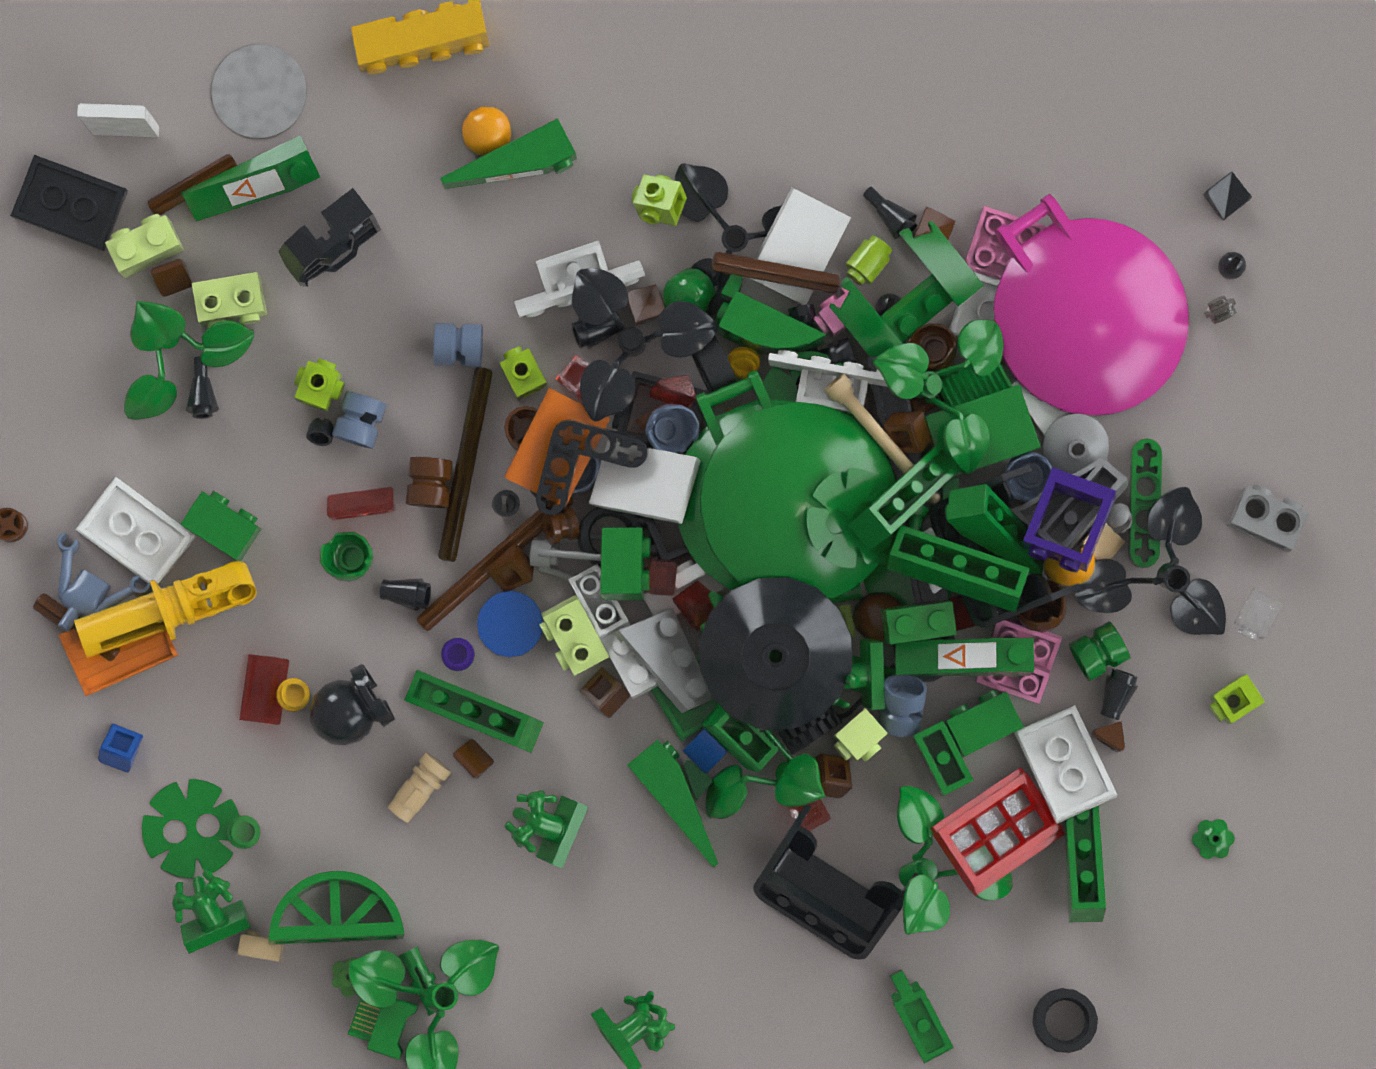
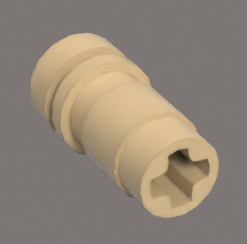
M427 752L419 760L421 764L414 766L412 769L414 773L405 781L388 806L391 812L407 823L424 806L434 789L439 790L442 786L441 780L445 781L452 773L447 766Z

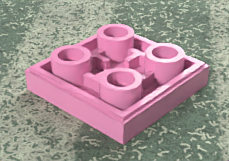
M983 206L965 261L973 272L1001 280L1011 257L997 238L995 230L1003 224L1008 226L1019 217ZM1034 223L1015 236V238L1021 245L1045 229L1046 226Z

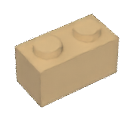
M247 930V934H241L237 955L281 962L284 944L268 945L269 934L267 938L260 937V932Z

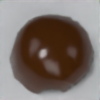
M928 323L916 329L907 341V343L921 346L927 353L929 365L926 371L933 372L934 370L948 368L954 362L957 355L956 337L951 330L942 324Z
M1047 580L1052 593L1063 589L1057 583ZM1065 596L1017 615L1018 622L1028 630L1041 633L1057 627L1063 621L1066 614Z
M874 592L865 595L854 608L852 619L856 631L865 639H875L884 642L880 609L902 606V604L889 593Z

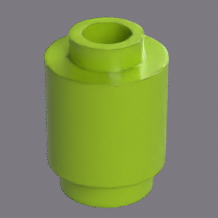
M874 235L869 240L864 239L845 264L848 268L847 276L861 286L864 282L871 285L890 261L889 255L893 250L883 240Z

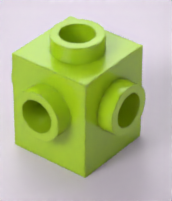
M644 174L640 185L634 188L632 194V204L635 206L639 218L653 225L663 223L677 226L687 199L681 182L674 181L665 175L650 176Z
M318 358L317 363L308 360L306 367L301 366L297 372L294 385L298 386L294 398L300 403L329 413L333 399L337 401L340 399L345 382L341 381V373L335 370L337 365ZM324 380L322 386L315 387L317 381Z

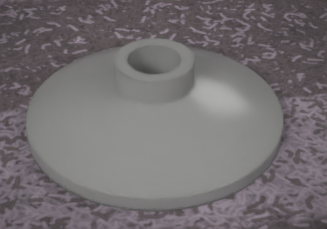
M1072 413L1058 418L1049 426L1043 439L1044 457L1048 459L1052 467L1070 474L1078 472L1100 458L1106 460L1109 451V440L1105 429L1096 419L1085 414ZM1077 443L1082 444L1083 450L1081 453H1072L1073 445Z

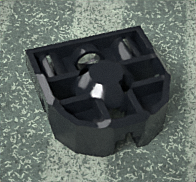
M353 188L321 212L331 228L328 231L330 235L328 240H325L322 236L316 240L308 228L303 225L284 242L278 251L286 268L300 286L308 287V281L324 272L338 271L356 257L358 248L381 230L374 214Z

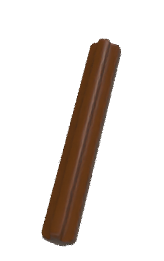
M715 252L711 263L712 270L716 272L832 294L837 293L840 285V278L837 274L727 253Z

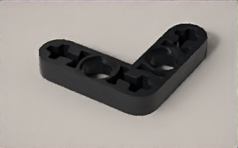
M571 419L561 421L555 426L536 495L538 509L547 515H554L565 508L579 455L635 468L646 461L649 454L647 444L639 437ZM568 426H572V432L581 436L584 435V429L589 430L590 433L585 440V449L579 448L582 443L580 440L572 439L569 444L564 443V437L559 435L560 430H566ZM603 434L608 437L610 447L607 452L598 453L592 448L591 441L595 435ZM616 438L622 439L619 445L621 447L630 448L632 443L638 444L637 450L642 452V457H636L634 461L628 460L629 454L621 451L617 452L618 458L612 457L611 455L616 448ZM555 458H563L568 462L569 471L565 476H556L552 472L551 463ZM547 478L553 482L566 483L565 489L561 486L557 487L556 498L561 500L560 504H555L552 508L547 507L548 502L543 500V495L550 494L553 484H546Z

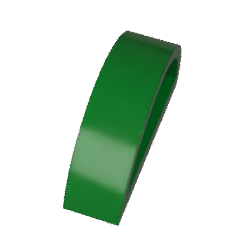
M327 871L305 878L284 895L272 916L268 945L403 939L404 928L394 901L377 883L352 872ZM329 884L331 925L325 922L299 896L313 888ZM340 884L350 885L370 894L344 924H341ZM377 902L382 905L391 921L359 923ZM290 905L313 924L310 926L279 927Z

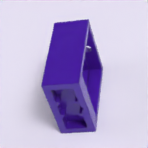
M1052 467L1023 540V548L1028 550L1027 554L1042 561H1046L1047 557L1060 562V567L1077 573L1079 569L1087 572L1114 504L1116 490ZM1054 490L1100 507L1082 553L1036 537Z

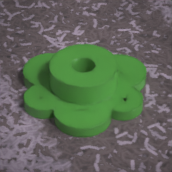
M348 958L346 963L339 961L332 968L335 976L332 979V985L335 988H340L341 993L346 997H351L355 994L350 980L347 978L348 965L355 958Z

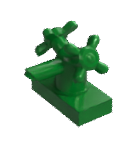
M860 639L861 662L852 663L853 667L850 674L846 677L844 689L861 688L862 706L871 710L885 709L883 642L875 639ZM839 697L833 705L846 709L850 706V703Z
M543 790L530 792L528 795H517V802H528V807H530L531 811L521 807L515 808L513 810V817L525 823V825L516 828L508 821L505 824L506 830L511 833V837L517 847L525 846L530 853L535 852L537 849L528 839L534 834L543 838L536 857L554 866L563 868L588 806L561 796L555 813L552 814L544 811V802H557L555 795H546Z
M209 870L202 873L204 878L200 876L194 878L193 888L195 894L193 896L183 895V882H177L175 885L176 894H174L172 900V907L176 912L175 921L182 923L183 909L192 910L196 917L195 920L180 926L183 944L189 954L251 928L248 912L242 900L220 908L216 901L220 894L229 903L233 899L232 894L227 891L230 883L219 877H214Z
M648 991L645 996L637 998L629 995L625 996L624 1003L634 1006L635 1010L632 1015L617 1024L612 1022L602 1007L590 1014L602 1036L627 1069H639L642 1067L631 1046L643 1039L649 1050L658 1052L663 1048L664 1038L669 1034V1031L675 1029V1024L666 1020L667 1010L653 1004L654 993L652 991ZM649 1011L658 1014V1020H654Z

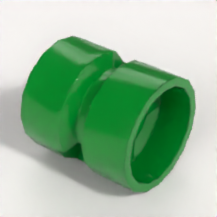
M1110 621L1094 629L1093 637L1090 638L1083 635L1069 643L1070 651L1088 681H1092L1105 674L1106 666L1110 665L1115 668L1131 659L1122 637Z

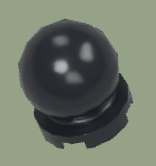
M362 664L350 669L351 681L336 680L327 683L313 697L309 708L311 725L317 735L329 744L345 746L360 742L370 733L374 721H379L385 727L395 720L387 701H382L380 698L377 699L372 689L377 684Z

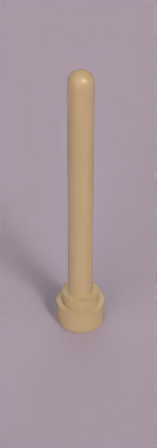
M844 373L838 376L824 389V392L832 401L836 400L839 404L843 403L903 474L906 473L913 466L912 462L853 395L854 390L851 387L853 383ZM937 492L934 493L927 502L932 505L939 502V494Z

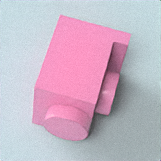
M843 287L840 292L842 296L838 298L834 294L819 305L822 310L813 318L818 329L824 334L828 332L832 338L847 329L829 308L830 303L841 307L849 292Z

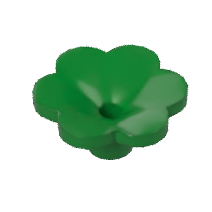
M1216 819L1213 822L1209 820L1201 821L1198 824V832L1192 836L1193 845L1199 848L1200 855L1205 859H1210L1214 856L1217 858L1226 857L1229 853V846L1235 840L1234 834L1228 830L1227 823L1221 819ZM1214 836L1217 837L1216 842L1213 841Z

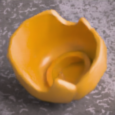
M481 106L472 110L462 124V137L466 147L477 156H484L510 143L511 126L508 117L498 108L491 106Z
M1095 552L1087 572L1080 569L1077 573L1065 570L1059 566L1060 562L1047 558L1044 561L1045 574L1050 580L1060 585L1072 586L1077 583L1080 585L1089 580L1094 574Z

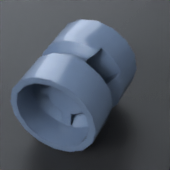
M435 323L433 352L435 366H453L456 361H459L463 367H481L483 353L482 324H463L461 328H457L454 323Z
M346 391L340 408L344 415L337 418L332 436L354 445L373 449L378 434L375 424L382 422L387 404L368 396Z
M895 674L885 680V709H880L878 723L888 734L898 737H910L920 731L927 692L925 682L916 676H895Z

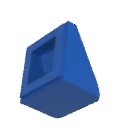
M112 723L99 749L98 761L128 773L135 760L143 735Z
M705 728L683 750L706 774L729 752Z

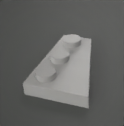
M673 608L614 633L621 643L624 641L634 652L635 655L633 657L640 666L645 665L656 678V684L681 713L713 700L700 672L699 664Z

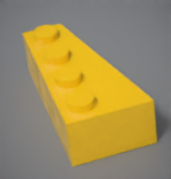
M468 0V3L463 5L454 4L453 1L439 4V7L432 13H429L427 10L418 9L404 14L403 20L398 22L396 17H387L351 27L358 66L361 72L367 71V74L370 75L387 71L386 67L398 64L400 68L414 67L419 64V60L432 58L433 62L448 60L451 58V54L464 52V55H474L483 52L484 47L490 46L480 0Z

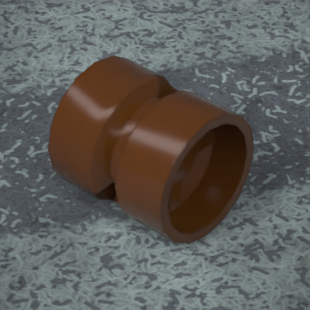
M518 407L510 412L506 418L505 434L508 442L515 450H518L538 411L534 407Z
M410 457L408 476L413 479V483L407 485L406 504L427 508H449L450 489L445 486V483L451 480L453 461L431 457Z

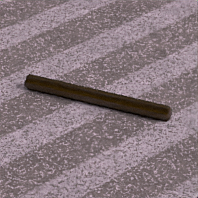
M476 367L474 370L449 497V508H447L438 553L439 559L448 562H455L457 558L493 374L492 370L484 367Z

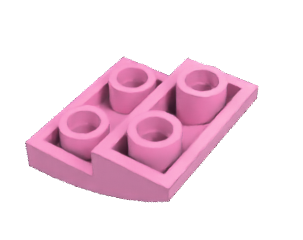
M1010 618L995 624L991 638H1034V672L1029 676H978L976 682L1039 704L1062 636L1048 631L1041 633L1028 630L1021 623Z

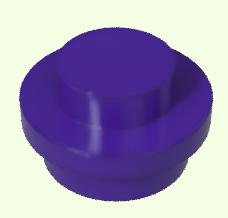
M463 638L450 639L444 644L441 651L443 663L453 671L467 669L473 663L475 657L473 646Z

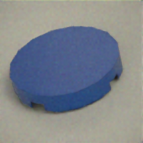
M515 591L501 592L489 598L480 609L477 620L479 637L484 645L496 655L508 658L523 656L532 650L541 639L543 631L539 624L543 622V617L535 601L525 594Z

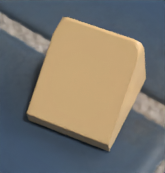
M1107 523L1095 549V561L1111 559L1125 543L1117 533L1113 532L1114 530ZM1089 534L1078 545L1080 548L1085 546Z

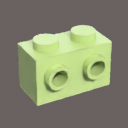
M159 214L149 216L141 221L142 226L131 231L129 228L121 229L111 235V240L105 242L118 272L124 278L184 251L173 224L166 215L162 217Z
M258 272L192 283L197 319L201 326L209 328L214 323L220 321L240 320L241 324H252L259 322L260 316L267 315L262 280Z
M577 595L541 613L544 622L539 625L548 642L555 639L560 649L555 655L564 671L570 668L575 676L609 658Z
M865 708L833 736L837 741L833 747L846 761L851 757L854 761L862 758L866 762L881 749L878 742L888 733Z

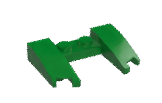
M933 221L928 222L931 232L913 238L912 231L909 228L899 232L931 275L882 316L876 312L848 277L844 278L841 286L849 291L841 307H837L832 303L829 305V308L870 357L879 356L887 349L902 344L913 335L917 328L924 326L952 301L959 307L984 286Z

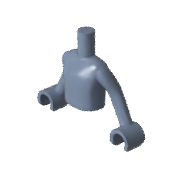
M67 533L59 535L57 543L62 553L58 597L68 610L58 623V626L64 631L69 632L74 625V620L78 619L79 616L84 617L113 607L132 595L141 597L149 594V592L151 593L152 587L150 582L143 590L136 589L140 582V576H135L132 578L130 586L104 599L111 587L100 578L85 570H81L75 581L69 586L72 555L78 551L79 543L78 540H75L72 546L64 547L63 544L67 540L68 535Z

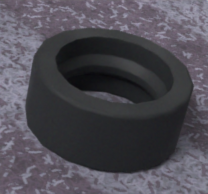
M716 336L703 349L692 355L698 372L710 393L737 382L728 358Z
M599 507L588 512L579 526L578 546L581 552L601 554L593 547L590 538L592 526L597 520L612 516L620 519L627 528H641L636 515ZM589 560L593 565L598 564L601 567V561Z
M1060 988L1049 991L1039 999L1034 1008L1032 1023L1035 1034L1044 1045L1056 1052L1071 1053L1083 1049L1092 1041L1097 1032L1098 1016L1095 1006L1087 996L1073 989ZM1063 1000L1072 1001L1077 1004L1085 1017L1082 1032L1074 1039L1067 1041L1058 1040L1053 1037L1047 1030L1045 1023L1046 1013L1049 1008L1056 1002Z

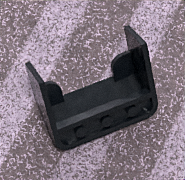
M1030 465L998 475L978 485L987 484L1005 505L1010 508L1012 494L1007 482L1031 472L1032 468ZM949 497L932 506L930 522L936 537L1003 559L962 536L947 521L945 509L949 504ZM1037 573L1028 574L1016 612L962 594L960 595L971 621L979 627L986 628L1078 591L1081 588L1079 583L1052 593L1047 580L1042 575Z
M806 804L753 886L754 893L761 901L847 956L858 960L865 959L901 911L907 884L901 890L890 882L877 881L868 890L813 855L817 848V840L808 829L800 826L811 809V806ZM914 872L909 881L918 874Z

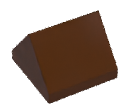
M1122 721L1094 729L1091 733L1092 737L1116 753L1123 751L1125 748Z

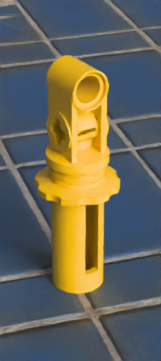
M233 561L211 571L196 574L191 578L173 581L174 584L167 586V588H160L155 580H151L152 593L149 592L147 595L74 620L87 658L159 632H164L165 630H167L171 641L175 640V628L179 625H184V623L192 625L195 624V621L202 618L211 617L230 608L250 603L255 598L257 590L248 566L244 562ZM202 582L204 583L206 590L202 589ZM207 599H210L211 607L208 606Z

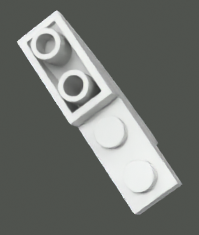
M598 564L568 579L632 699L657 687L656 678L645 665L640 666L633 657L635 655L634 652L624 641L621 643L614 635L615 632L630 626V623L617 600H603L600 594L601 569Z

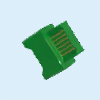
M396 998L395 1003L390 1007L376 1008L360 999L347 1035L368 1041L367 1050L400 1060L403 1049L399 1042L409 1016L417 1013L419 1005Z

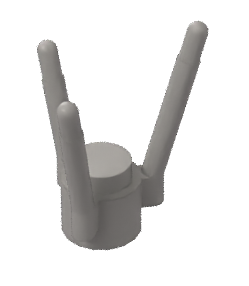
M590 534L591 541L601 540L602 534ZM543 536L542 540L533 539L530 566H538L539 573H548L568 580L576 575L552 567V565H558L559 558L601 561V554L560 550L559 545H551L546 536ZM565 538L561 539L558 544L577 543L578 539L569 541Z

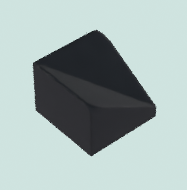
M1232 171L1203 194L1223 221L1252 198L1251 194Z

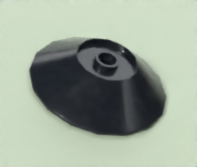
M790 577L757 578L730 590L709 613L699 640L700 672L712 698L734 719L762 730L794 729L821 717L842 695L846 685V677L850 674L853 667L852 636L840 609L818 588ZM772 650H779L782 653L780 661L774 662L769 658Z

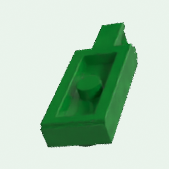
M901 969L889 975L897 989L896 992L891 994L894 1001L893 1005L923 1063L925 1064L953 1049L954 1047L918 981L909 984Z

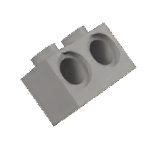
M1254 484L1252 488L1248 486L1244 488L1227 526L1285 552L1292 551L1309 514L1301 510L1303 505L1288 498H1284L1282 502L1270 497L1272 492L1259 485ZM1249 501H1255L1261 506L1262 513L1259 518H1251L1247 514L1246 504ZM1283 514L1291 519L1292 528L1289 532H1283L1277 527L1276 520L1279 515Z

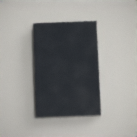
M34 155L10 216L105 251V242L109 241L128 190Z

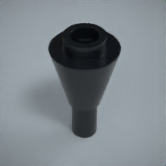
M869 187L864 192L863 197L877 209V213L894 239L901 237L899 232L909 228L912 232L917 227L915 223L916 214L888 199L886 200L873 187Z
M200 356L194 357V378L186 412L191 413L194 418L206 419L212 417V413L217 412L219 407L210 378L208 377L207 366L201 362Z

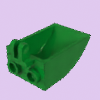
M730 275L721 292V298L729 301L730 304L723 302L715 319L719 325V336L741 347H749L759 354L768 356L769 353L778 354V350L799 353L824 344L827 334L738 292L742 285V276Z

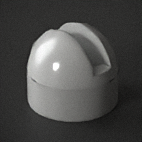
M1114 504L1106 521L1114 530L1113 532H1126L1133 523L1130 509L1124 504Z

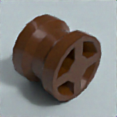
M564 508L561 513L554 515L543 514L544 533L551 545L560 543L561 539L567 538L571 541L579 538V523L573 508Z
M13 508L0 509V539L6 542L21 540L28 530L26 517Z

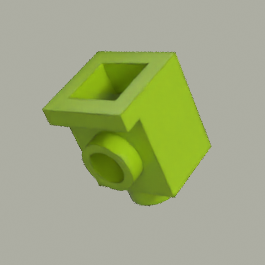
M518 346L503 354L505 360L500 362V366L518 401L548 386L529 348L523 351L521 346ZM520 364L528 367L527 373L523 376H519L515 372L516 367Z
M1245 674L1211 695L1213 703L1209 707L1219 722L1225 719L1227 724H1232L1265 703L1248 674ZM1230 695L1238 698L1239 703L1235 708L1230 707L1227 703Z

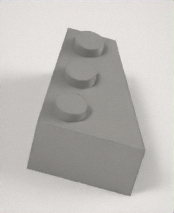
M1104 458L1096 460L1073 474L1116 490L1115 500L1128 487V478ZM1054 490L1036 537L1072 550L1092 528L1100 507ZM1042 493L1024 505L1011 510L1027 528L1030 525Z

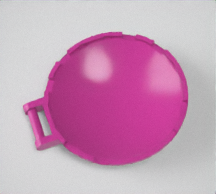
M1048 194L1040 199L1041 203L1014 222L1008 226L1003 224L995 230L997 238L1011 257L1003 272L1000 283L997 285L993 306L994 319L999 325L1003 336L1004 348L1002 358L1015 379L1030 394L1040 401L1059 408L1060 411L1085 415H1110L1125 411L1147 400L1156 393L1170 378L1181 359L1189 326L1188 304L1183 284L1171 261L1146 236L1128 226L1110 220L1096 218L1069 220L1056 199L1051 194ZM1048 215L1053 223L1020 245L1015 236Z

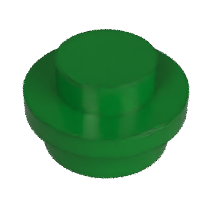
M242 815L235 817L228 824L227 838L233 846L239 849L250 848L260 838V826L250 816Z

